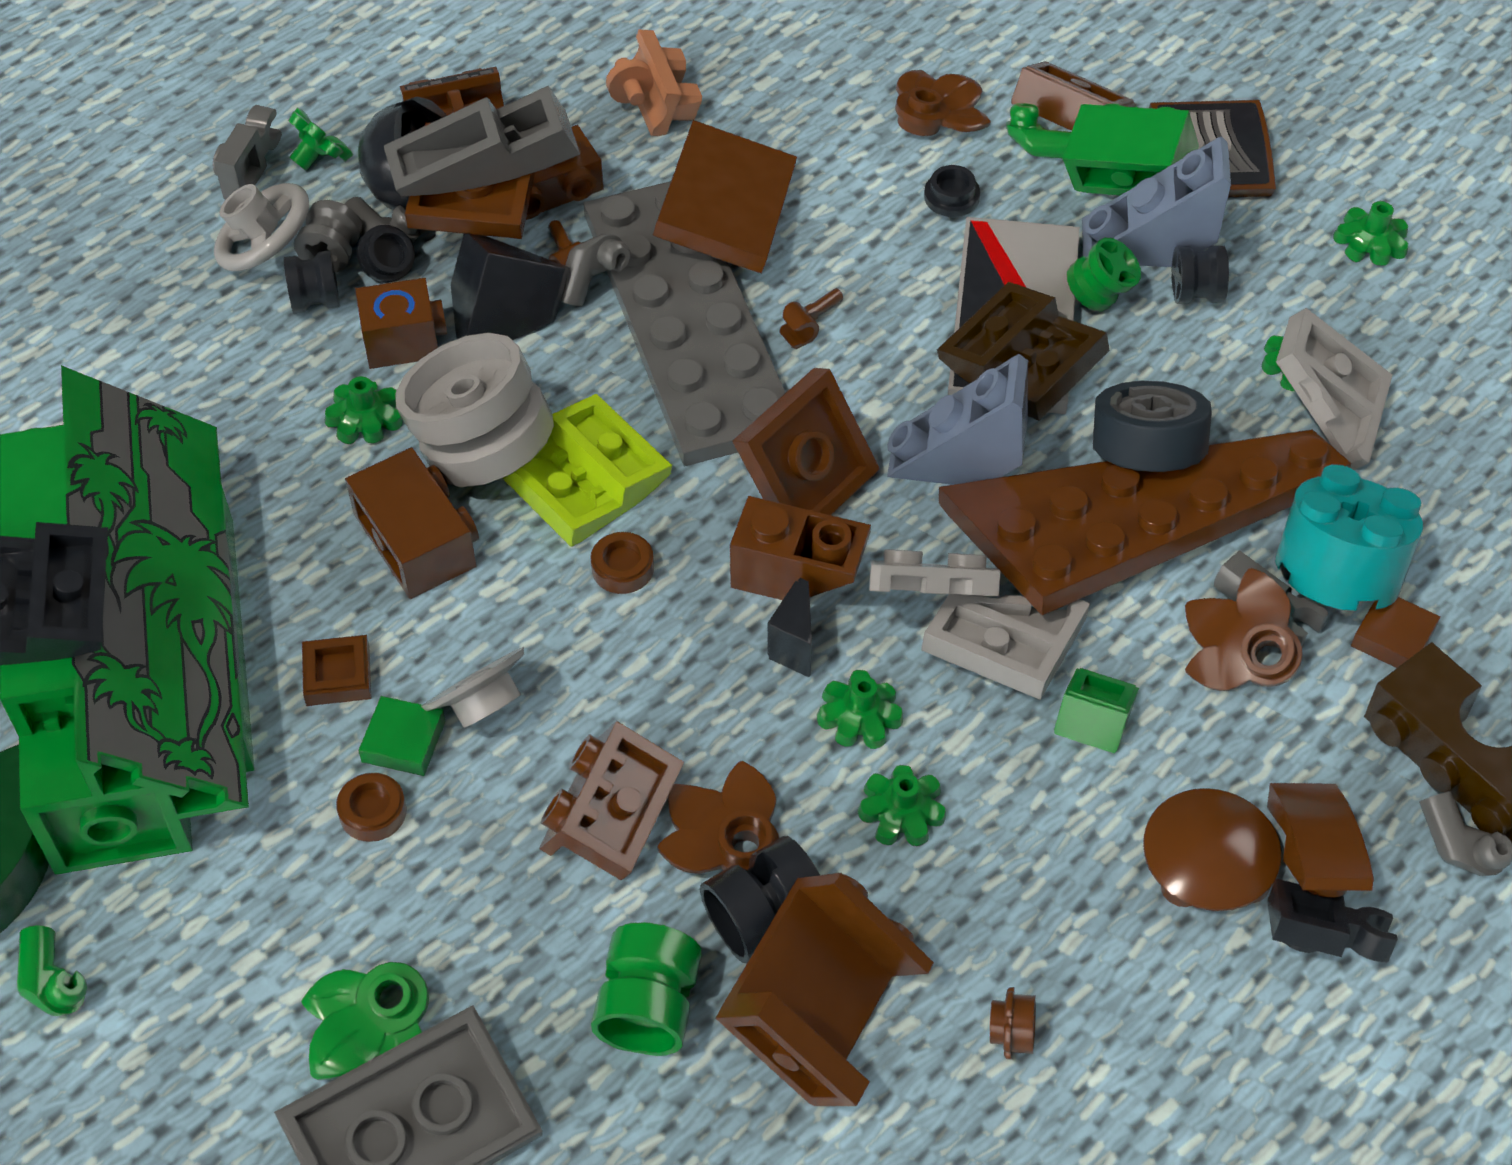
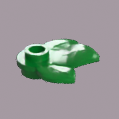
M387 962L376 966L367 974L342 969L329 973L314 983L301 1001L307 1011L317 1019L322 1020V1023L315 1030L309 1045L311 1076L316 1080L336 1079L422 1033L419 1022L424 1017L428 1008L429 991L425 980L419 972L405 963ZM392 985L402 987L403 997L401 1002L394 1008H382L380 1005V995L383 990Z

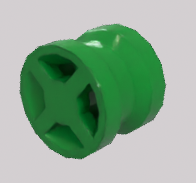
M1106 237L1091 247L1088 257L1083 256L1077 259L1067 270V282L1071 292L1079 302L1093 311H1104L1116 303L1119 293L1130 291L1141 279V268L1133 252L1122 242Z

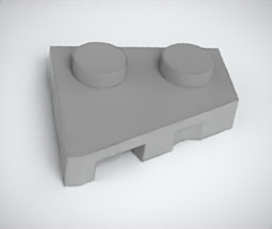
M1305 308L1289 317L1276 363L1332 447L1352 463L1351 469L1356 470L1370 462L1392 374Z
M885 549L884 561L871 560L869 591L890 592V589L921 591V593L999 596L1000 570L998 568L986 567V555L948 553V565L922 563V551Z

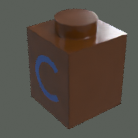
M426 277L355 288L369 369L418 362L421 358L438 348L436 336L447 334L442 300L430 301Z

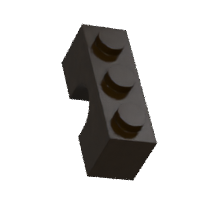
M1431 642L1377 683L1364 718L1370 722L1374 733L1383 743L1391 747H1398L1420 767V771L1429 785L1440 792L1452 791L1455 800L1471 814L1472 820L1479 830L1490 834L1495 832L1502 833L1512 842V746H1488L1478 742L1468 734L1462 722L1467 719L1482 685Z

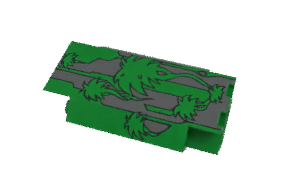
M62 365L63 425L30 428L24 431L0 434V536L35 538L36 522L108 527L101 650L53 661L0 665V701L19 736L20 810L55 875L193 851L190 817L248 808L246 772L255 771L233 519L221 483L217 427Z

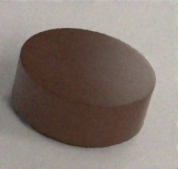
M615 532L601 538L592 549L590 558L592 575L596 583L606 591L617 594L632 593L643 588L653 576L654 557L652 548L643 537L637 534Z
M365 773L354 777L342 787L336 801L337 813L345 832L357 840L366 842L383 840L393 835L402 826L407 812L402 788L393 778L381 773Z

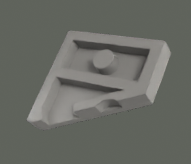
M949 594L924 632L921 650L1041 700L1087 618L1090 603L1077 600L1068 604L1067 610L1056 609L1042 616L1035 608H1031L1032 605L1024 596L1005 595L1000 598H989L980 595Z

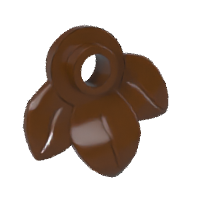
M911 70L899 77L896 84V91L899 96L896 100L895 111L898 114V124L905 131L919 136H931L939 132L940 126L959 132H974L990 126L991 120L980 110L974 108L982 95V87L974 79L961 74H945L938 79H934L923 70Z
M1249 568L1245 572L1238 588L1236 601L1221 598H1203L1190 600L1186 603L1185 612L1189 630L1203 649L1189 661L1185 672L1199 684L1217 691H1230L1250 681L1260 686L1273 687L1288 682L1298 672L1302 662V647L1297 635L1288 627L1291 613L1290 600L1278 583L1264 572L1254 568ZM1265 646H1275L1281 650L1282 656L1276 664L1267 666L1257 660L1258 652Z
M739 761L730 771L722 792L698 786L674 784L668 795V805L671 821L677 831L665 837L658 844L657 849L672 866L688 873L701 874L719 869L725 870L732 865H739L748 869L751 854L779 839L775 826L770 822L776 807V796L772 786L756 768L744 761ZM741 841H751L758 848L750 852H740L735 850L734 846Z

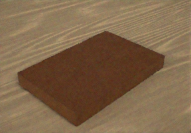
M693 120L657 219L653 236L762 274L797 156Z

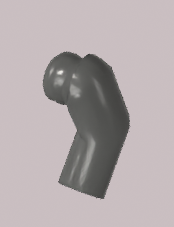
M600 234L574 246L566 260L565 266L570 267L560 301L574 306H583L593 276L612 269L619 272L628 265L631 253L627 244L614 234Z

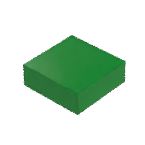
M380 696L358 750L361 762L425 776L446 722L443 709L437 708L426 711L421 708V704Z

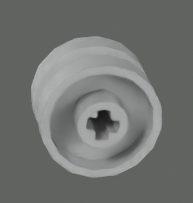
M494 333L469 335L438 347L421 358L404 375L395 393L396 408L408 430L419 441L420 451L429 466L435 465L439 469L446 484L458 487L484 485L510 475L535 457L547 443L554 427L552 411L541 389L532 381L531 369L520 347L505 335Z

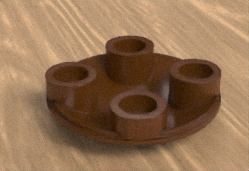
M1210 788L1183 791L1161 803L1152 813L1145 828L1143 850L1146 863L1153 877L1161 885L1163 896L1176 906H1193L1211 911L1239 909L1263 900L1277 878L1281 865V846L1275 828L1259 808L1236 794Z

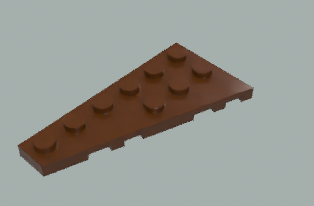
M1311 429L1209 445L1208 454L1198 464L1181 470L1166 472L1137 471L1117 466L1109 461L941 486L939 487V504L958 527L1043 616L1292 506L1298 487L1311 478L1321 476L1324 467L1334 464L1351 468L1352 463Z

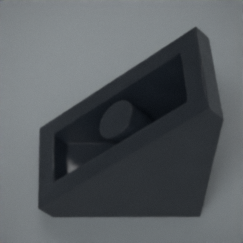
M463 234L450 285L456 339L469 335L494 333L508 336L511 340H514L553 323L557 317L570 267L488 236Z

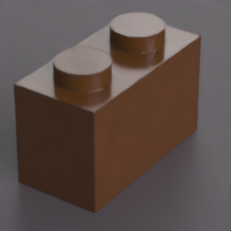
M413 447L345 478L354 516L409 599L477 567L473 542L479 540V534L472 517L465 507L461 506L457 509L453 507L448 499L450 498L449 489L441 472L435 465L426 468Z

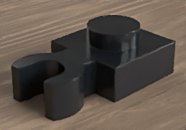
M1277 878L1274 881L1267 899L1272 940L1283 942L1300 952L1313 953L1318 951L1342 957L1347 947L1367 959L1377 962H1389L1398 940L1396 934L1388 932L1393 921L1391 913L1375 907H1361L1358 909L1346 907L1344 896H1319L1308 890H1303L1297 883Z

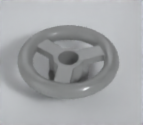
M293 183L274 185L261 192L255 185L248 184L234 191L224 201L219 212L226 223L220 230L214 245V256L218 265L229 271H244L264 263L281 251L294 238L307 217L309 211L307 192L301 186ZM290 210L289 214L287 215L283 223L271 235V233L275 230L278 221ZM245 239L251 240L250 250L240 254L231 253L234 242Z

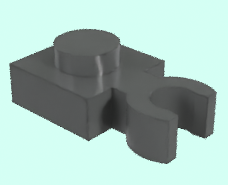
M254 105L247 115L245 125L237 123L226 142L220 144L216 149L213 158V171L218 176L223 199L226 200L234 191L248 184L256 185L267 167L265 155L268 151H272L277 147L282 136L281 130L270 128L272 121L277 115L276 109Z

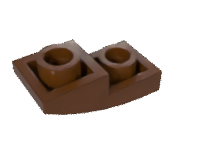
M1270 783L1267 808L1286 834L1283 861L1301 888L1324 897L1343 896L1347 891H1372L1374 876L1365 842L1355 816L1338 786L1325 783Z

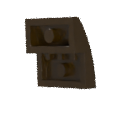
M1011 282L1005 284L937 349L938 358L969 384L977 380L986 370L995 369L1018 354L1028 360V417L1038 421L1110 351L1107 332L1059 316L1056 297Z

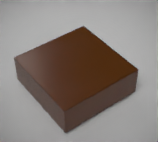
M1400 597L1391 605L1376 609L1378 600H1375L1355 633L1351 647L1398 668L1427 646L1441 616Z
M367 635L302 641L303 697L306 706L372 699L370 646Z

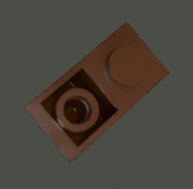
M748 496L730 543L731 588L783 600L794 582L800 578L809 581L810 597L854 583L871 533V525Z

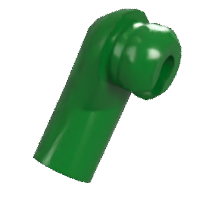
M39 925L23 928L19 934L16 983L18 993L51 1016H66L77 1011L83 1005L87 992V982L79 971L76 970L71 975L64 968L54 965L55 931L50 927Z

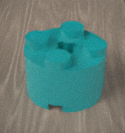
M1328 465L1323 468L1321 476L1303 482L1296 490L1275 556L1276 566L1279 570L1284 565L1291 573L1288 584L1300 594L1320 604L1341 610L1357 611L1360 601L1378 600L1376 609L1385 608L1394 603L1399 597L1423 531V521L1419 510L1422 502L1416 494L1409 490L1387 488L1378 483L1362 479L1355 470L1347 466Z

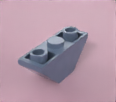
M1221 136L1200 149L1191 151L1183 159L1151 178L1142 180L1134 188L1107 204L1095 208L1090 214L1083 217V256L1088 257L1091 247L1106 237L1114 238L1125 244L1133 252L1140 266L1172 267V257L1176 246H1190L1195 252H1201L1218 243L1231 186L1228 142Z
M1018 354L995 369L986 370L977 380L956 393L944 396L935 406L912 420L900 423L892 432L887 444L888 451L891 452L887 477L954 485L999 478L1022 466L1028 420V360Z

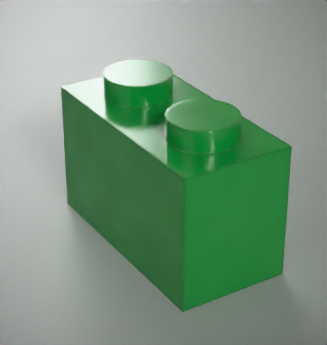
M1081 104L1062 159L1075 191L1122 195L1137 186L1142 180L1151 178L1183 159L1191 151L1197 150L1199 142L1188 110H1177L1171 107H1160L1157 109L1124 107L1119 104Z

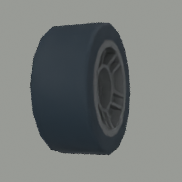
M1141 380L1111 386L1104 389L1095 398L1093 449L1102 459L1117 466L1137 471L1166 472L1181 470L1198 464L1208 454L1212 416L1211 402L1198 391L1184 385L1164 381Z

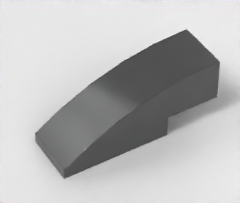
M549 86L541 88L497 110L486 97L384 145L394 185L401 197L441 194L483 187L537 172L580 155L566 110Z

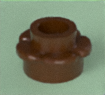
M1009 987L1005 1001L992 1000L990 1044H1002L1005 1059L1011 1060L1012 1053L1033 1054L1036 995L1015 994V987Z

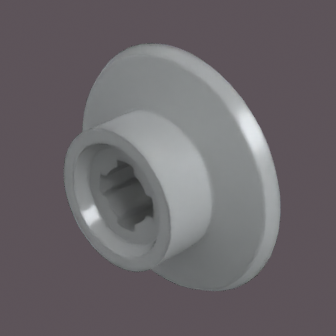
M524 647L514 650L474 672L424 703L421 708L430 711L451 705L464 728L489 716L521 695L508 671L524 655Z

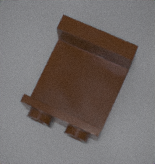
M842 873L797 878L715 1019L809 1104L813 1106H857L870 1081L847 1061L851 1050L890 979L893 976L928 974L934 962L913 943L914 936L902 924L887 918L868 899V892L864 886L852 877Z

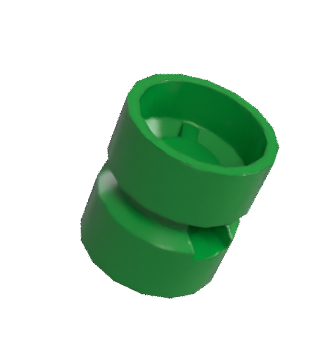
M641 922L619 926L612 933L606 958L605 977L609 981H605L599 988L591 1021V1029L596 1037L622 1051L652 1056H665L679 1051L683 1047L690 1014V1002L686 998L689 997L690 990L696 985L702 958V948L696 940L680 930L660 924Z

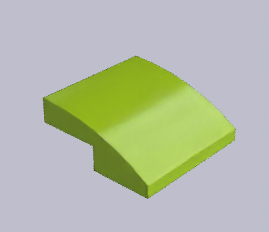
M594 394L553 413L554 427L545 446L531 461L502 479L570 547H573L645 499L671 474L672 464L599 395Z

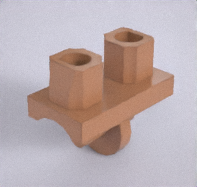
M639 29L636 35L639 43L638 52L632 60L620 58L615 62V66L606 77V86L611 98L624 104L631 103L634 106L638 105L651 136H662L667 134L672 120H695L702 102V94L697 84L682 83L686 72V59L681 48L661 47L654 30Z

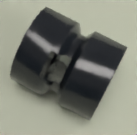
M782 836L751 854L748 869L739 865H732L701 883L699 890L707 915L719 936L739 961L748 963L797 878L818 876L820 874L802 847L791 837Z

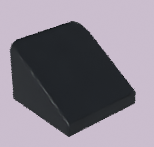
M800 578L794 582L767 623V655L770 660L806 677L811 675L812 659L809 581Z

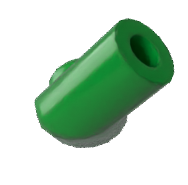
M1029 103L1014 104L1010 109V121L1006 122L1008 135L1032 156L1062 159L1071 132L1046 130L1038 124L1039 110L1036 105Z

